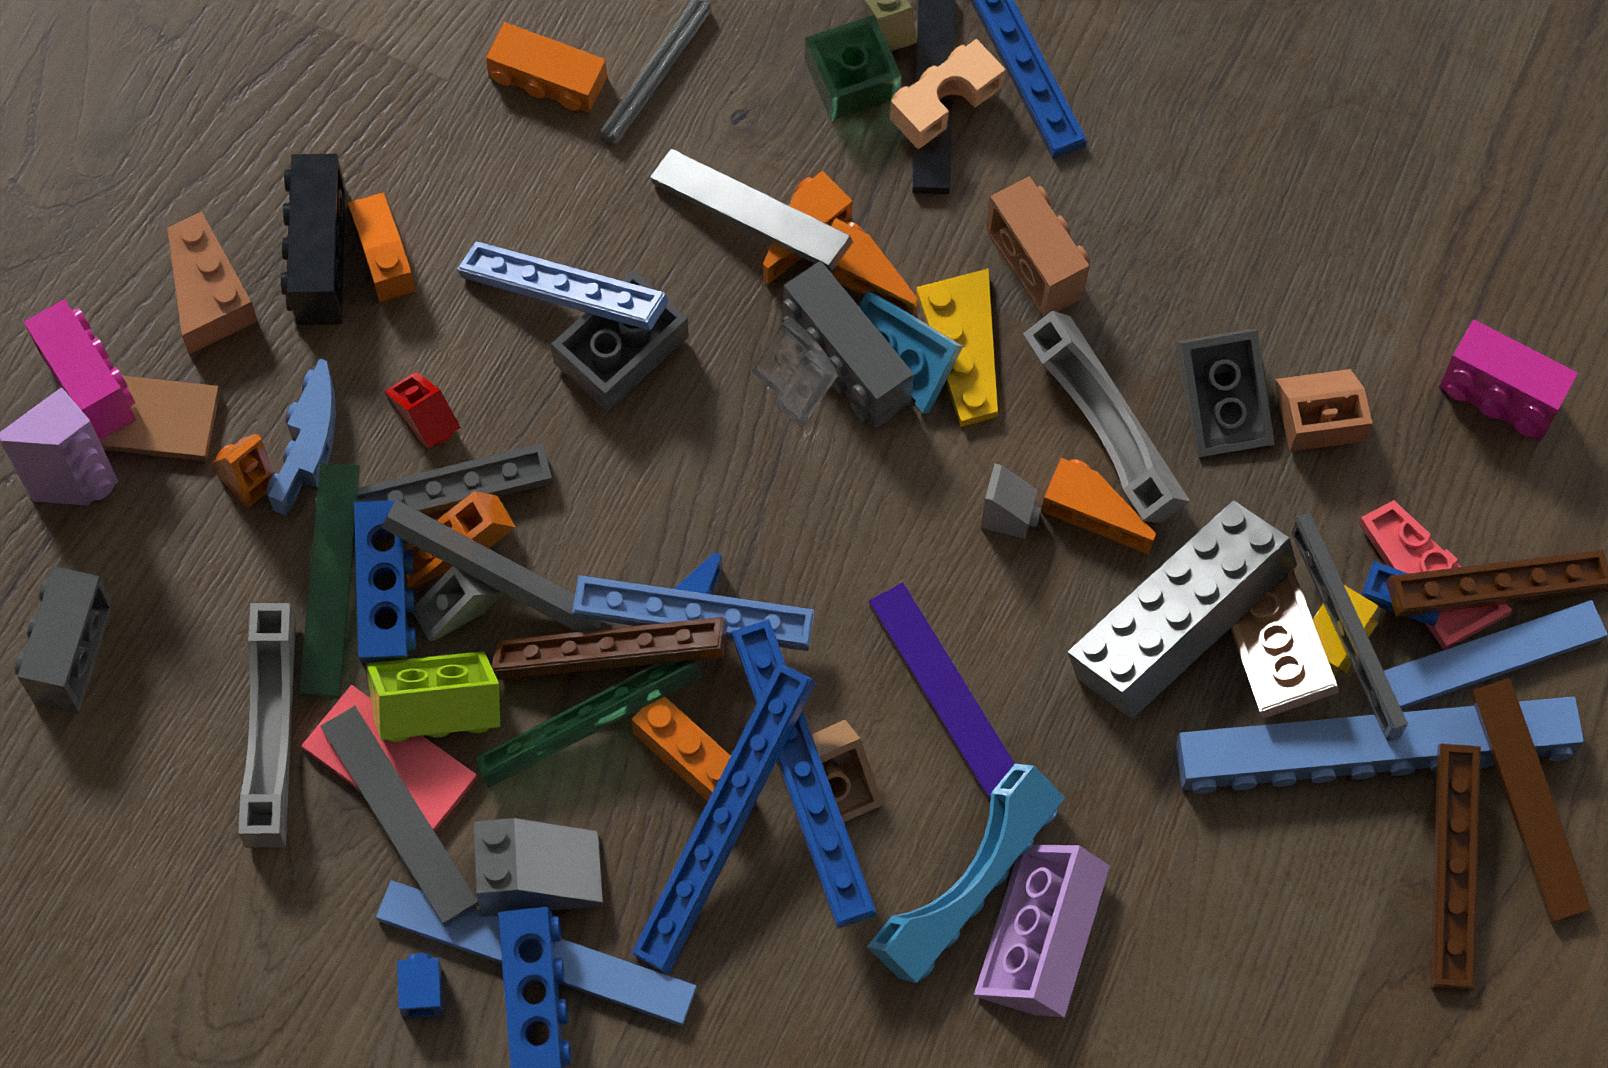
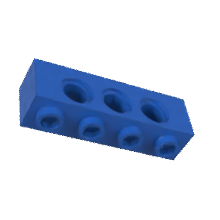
M395 500L354 502L358 658L362 665L409 659V651H416L415 627L408 628V612H415L414 588L407 589V574L414 573L413 550H406L405 540L382 528ZM381 536H391L395 539L393 548L386 552L377 551L374 548V544ZM391 574L396 577V583L393 588L382 591L375 587L376 580L381 575ZM390 612L398 617L397 623L391 629L384 630L376 626L377 619L383 613Z
M548 907L498 912L510 1067L565 1068V1066L572 1065L570 1041H563L562 1024H568L566 999H560L558 983L565 982L563 958H556L555 942L561 941L562 938L559 917H553V913ZM531 942L541 943L543 947L541 958L534 963L525 962L523 950L526 945ZM534 983H543L546 987L545 999L539 1004H529L526 999L528 988ZM538 1024H546L550 1030L548 1041L541 1046H533L529 1038L530 1031Z

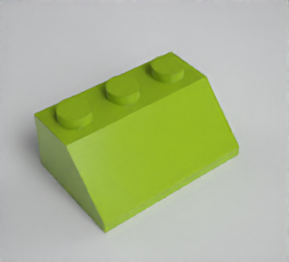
M484 651L366 663L374 723L381 740L387 739L392 742H401L413 736L427 735L437 738L444 737L450 732L468 731L470 733H482L489 728L500 727L499 682Z

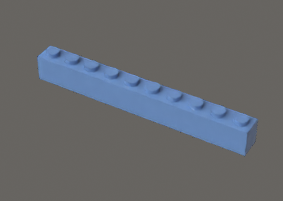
M1575 697L1519 702L1538 758L1549 757L1550 761H1563L1572 758L1573 754H1576L1584 740ZM1475 706L1403 712L1408 725L1401 737L1390 741L1385 738L1376 716L1367 715L1179 733L1175 744L1181 789L1193 790L1195 794L1211 793L1216 791L1217 787L1232 786L1234 790H1248L1256 787L1258 783L1272 782V785L1275 787L1293 785L1296 783V780L1312 779L1314 783H1326L1335 780L1336 776L1351 775L1352 779L1360 780L1371 778L1377 772L1391 771V774L1394 776L1408 775L1415 772V769L1430 768L1432 772H1437V752L1440 743L1481 746L1480 768L1492 766L1494 760Z

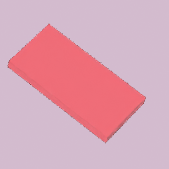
M351 685L301 745L302 749L359 790L320 727L339 714L356 706L430 826L436 832L477 781V774L424 736H413L401 742H392L387 739L381 740L374 723L371 698Z

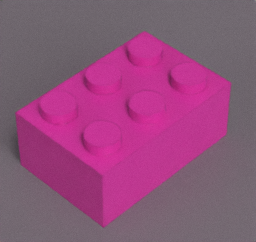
M63 299L24 321L42 359L59 386L65 390L91 421L99 441L136 420L130 408L136 402L128 390L126 381L118 368L113 367L107 351L99 338L94 337L88 321L79 308L72 311L66 300Z
M1473 319L1451 358L1439 388L1445 390L1451 398L1457 401H1466L1480 408L1484 415L1492 419H1501L1513 425L1522 435L1542 440L1578 373Z

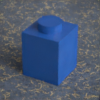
M416 953L408 955L407 960H398V1006L402 1018L444 1016L443 976L439 958H432V955L427 953Z

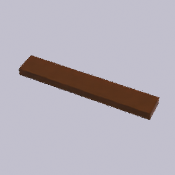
M1597 550L1392 575L1386 580V585L1395 616L1403 617L1608 591V564L1604 551Z
M724 617L498 640L496 641L492 669L497 680L724 657L727 623Z
M1511 678L1469 691L1550 922L1590 910L1591 906Z
M1443 743L1438 745L1431 988L1474 990L1481 746Z

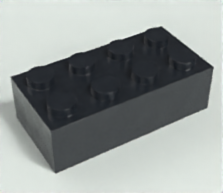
M291 154V169H285L284 171L285 191L289 192L290 203L283 204L284 225L288 226V237L282 238L283 260H287V272H281L282 295H286L287 311H293L297 325L342 324L346 186L338 154Z

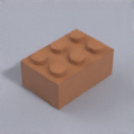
M1028 176L990 196L986 231L1042 317H1045L1051 311L1059 312L1083 299L1090 259L1084 248L1080 245L1076 246L1071 239L1070 229L1064 218L1060 215L1056 216L1051 209L1050 199L1042 186L1037 187L1031 177Z

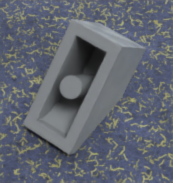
M994 463L985 497L981 528L1026 539L1029 526L1037 528L1042 505L1035 503L1037 489L1004 466Z
M452 566L415 604V612L413 614L428 640L435 641L483 615L504 593Z

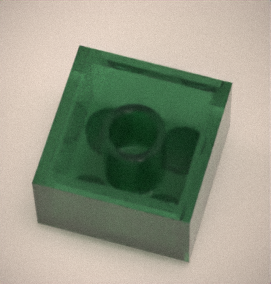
M875 15L805 38V62L831 121L889 102L894 94L901 89V73Z

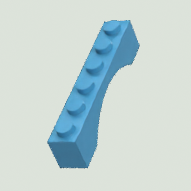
M1014 764L991 793L990 812L985 835L975 858L963 876L946 893L930 904L911 912L891 916L868 944L867 948L899 979L917 983L919 980L927 977L934 969V961L942 951L956 942L960 935L959 930L966 921L983 908L985 904L984 899L990 891L1007 878L1009 868L1018 856L1025 854L1034 843L1033 838L1042 826L1049 824L1058 813L1057 808L1065 797L1034 765Z

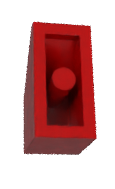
M416 371L384 390L387 398L414 436L428 448L444 444L452 437V433L461 428L441 390Z

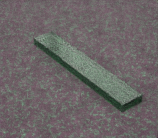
M320 463L299 689L300 696L340 699L355 538L354 502H358L361 471L359 465Z
M687 660L654 664L477 756L476 759L483 780L488 788L703 677L697 661Z

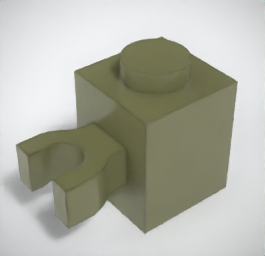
M863 0V6L867 12L870 35L882 54L917 43L913 11L907 0Z

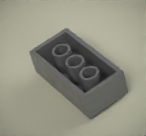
M819 261L784 285L782 323L792 337L798 336L806 345L804 348L809 359L816 366L821 364L828 372L827 377L830 384L837 393H845L852 402L850 406L854 414L861 422L867 420L871 427L876 430L911 406L914 373L822 261Z

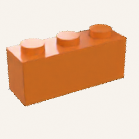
M503 22L486 56L488 76L492 77L497 83L505 86L512 84L525 89L530 95L537 98L547 97L559 102L563 107L572 111L582 110L590 113L607 79L606 59Z
M658 692L631 719L633 735L708 801L731 755L662 693Z

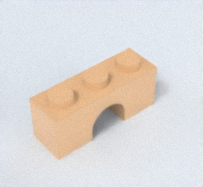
M977 39L967 46L961 45L950 54L947 61L938 67L934 65L928 68L918 82L911 87L904 86L894 94L891 99L890 120L917 149H920L947 129L949 111L940 102L942 97L952 94L960 95L976 108L1003 88L1006 69Z

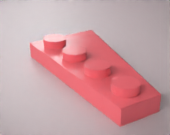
M1394 500L1361 517L1359 525L1385 564L1389 567L1406 573L1461 567L1457 563L1458 559L1447 549L1444 551L1430 538V533ZM1507 604L1443 611L1440 612L1434 627L1426 625L1441 648L1446 650L1509 616L1512 609Z

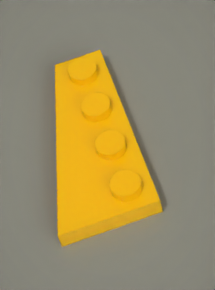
M984 269L916 287V297L918 298L925 323L963 346L945 381L960 427L996 418L998 406L989 270Z

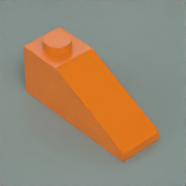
M823 171L814 178L807 177L795 189L789 204L790 207L829 226L832 225L835 218L845 223L852 218L853 201ZM772 243L763 262V281L769 285L802 257Z
M384 192L348 202L379 303L416 292L411 269Z
M835 218L831 226L850 235L853 243L831 274L841 285L863 296L866 291H873L915 317L918 298L870 235L853 222L845 223Z
M257 433L244 437L235 444L225 446L218 453L216 460L212 462L218 478L247 508L251 507L267 493L269 481L274 475L263 441Z
M1064 458L1060 459L1044 496L1041 512L1150 554L1156 533L1088 464L1076 459L1070 461Z
M473 491L437 520L487 548L492 547L516 528L498 496ZM410 543L406 544V550H413L414 573L407 574V589H415L447 572L452 567V565Z

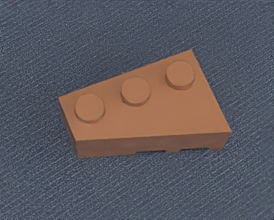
M202 211L168 227L181 333L189 355L257 322L252 302Z

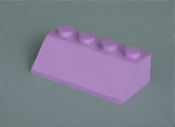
M62 387L0 432V444L28 496L34 502L89 505L94 500H101L112 492L114 485L119 483L91 421Z
M1032 845L1025 854L1018 856L1011 873L974 995L1032 1015L1065 1017L1110 865L1079 845Z

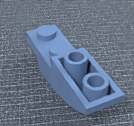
M319 359L314 370L310 369L306 373L302 383L303 393L298 403L293 402L288 409L286 423L293 440L288 443L283 456L285 463L280 473H275L271 477L267 487V495L273 511L288 516L303 483L316 488L319 487L332 451L336 423L335 392L327 361Z

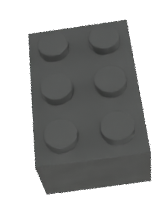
M634 269L621 280L656 290ZM668 302L651 331L590 313H584L551 343L553 362L608 412L689 337L688 318L671 302Z
M53 566L50 577L45 578L41 584L39 599L42 602L38 614L32 615L29 621L27 636L30 639L26 651H21L18 655L15 673L33 703L79 713L114 603L100 576Z

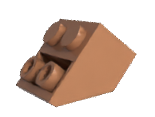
M1351 369L1275 379V387L1290 452L1366 441L1373 423L1365 388Z

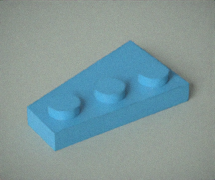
M866 291L859 308L914 373L912 397L916 401L914 404L922 413L929 414L963 346L875 292Z

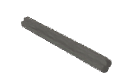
M692 0L601 128V137L605 141L613 145L619 143L711 12V3L708 0Z

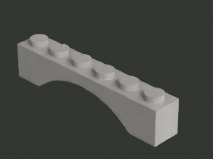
M1051 311L1024 332L1025 338L1041 363L1069 393L1095 429L1114 463L1124 492L1142 520L1161 524L1190 502L1189 498L1071 316Z
M250 603L248 637L250 669L249 733L246 767L240 794L238 830L245 848L286 847L296 617L290 603Z

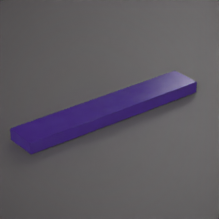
M901 583L869 600V606L987 800L990 801L992 791L1015 763L904 583Z

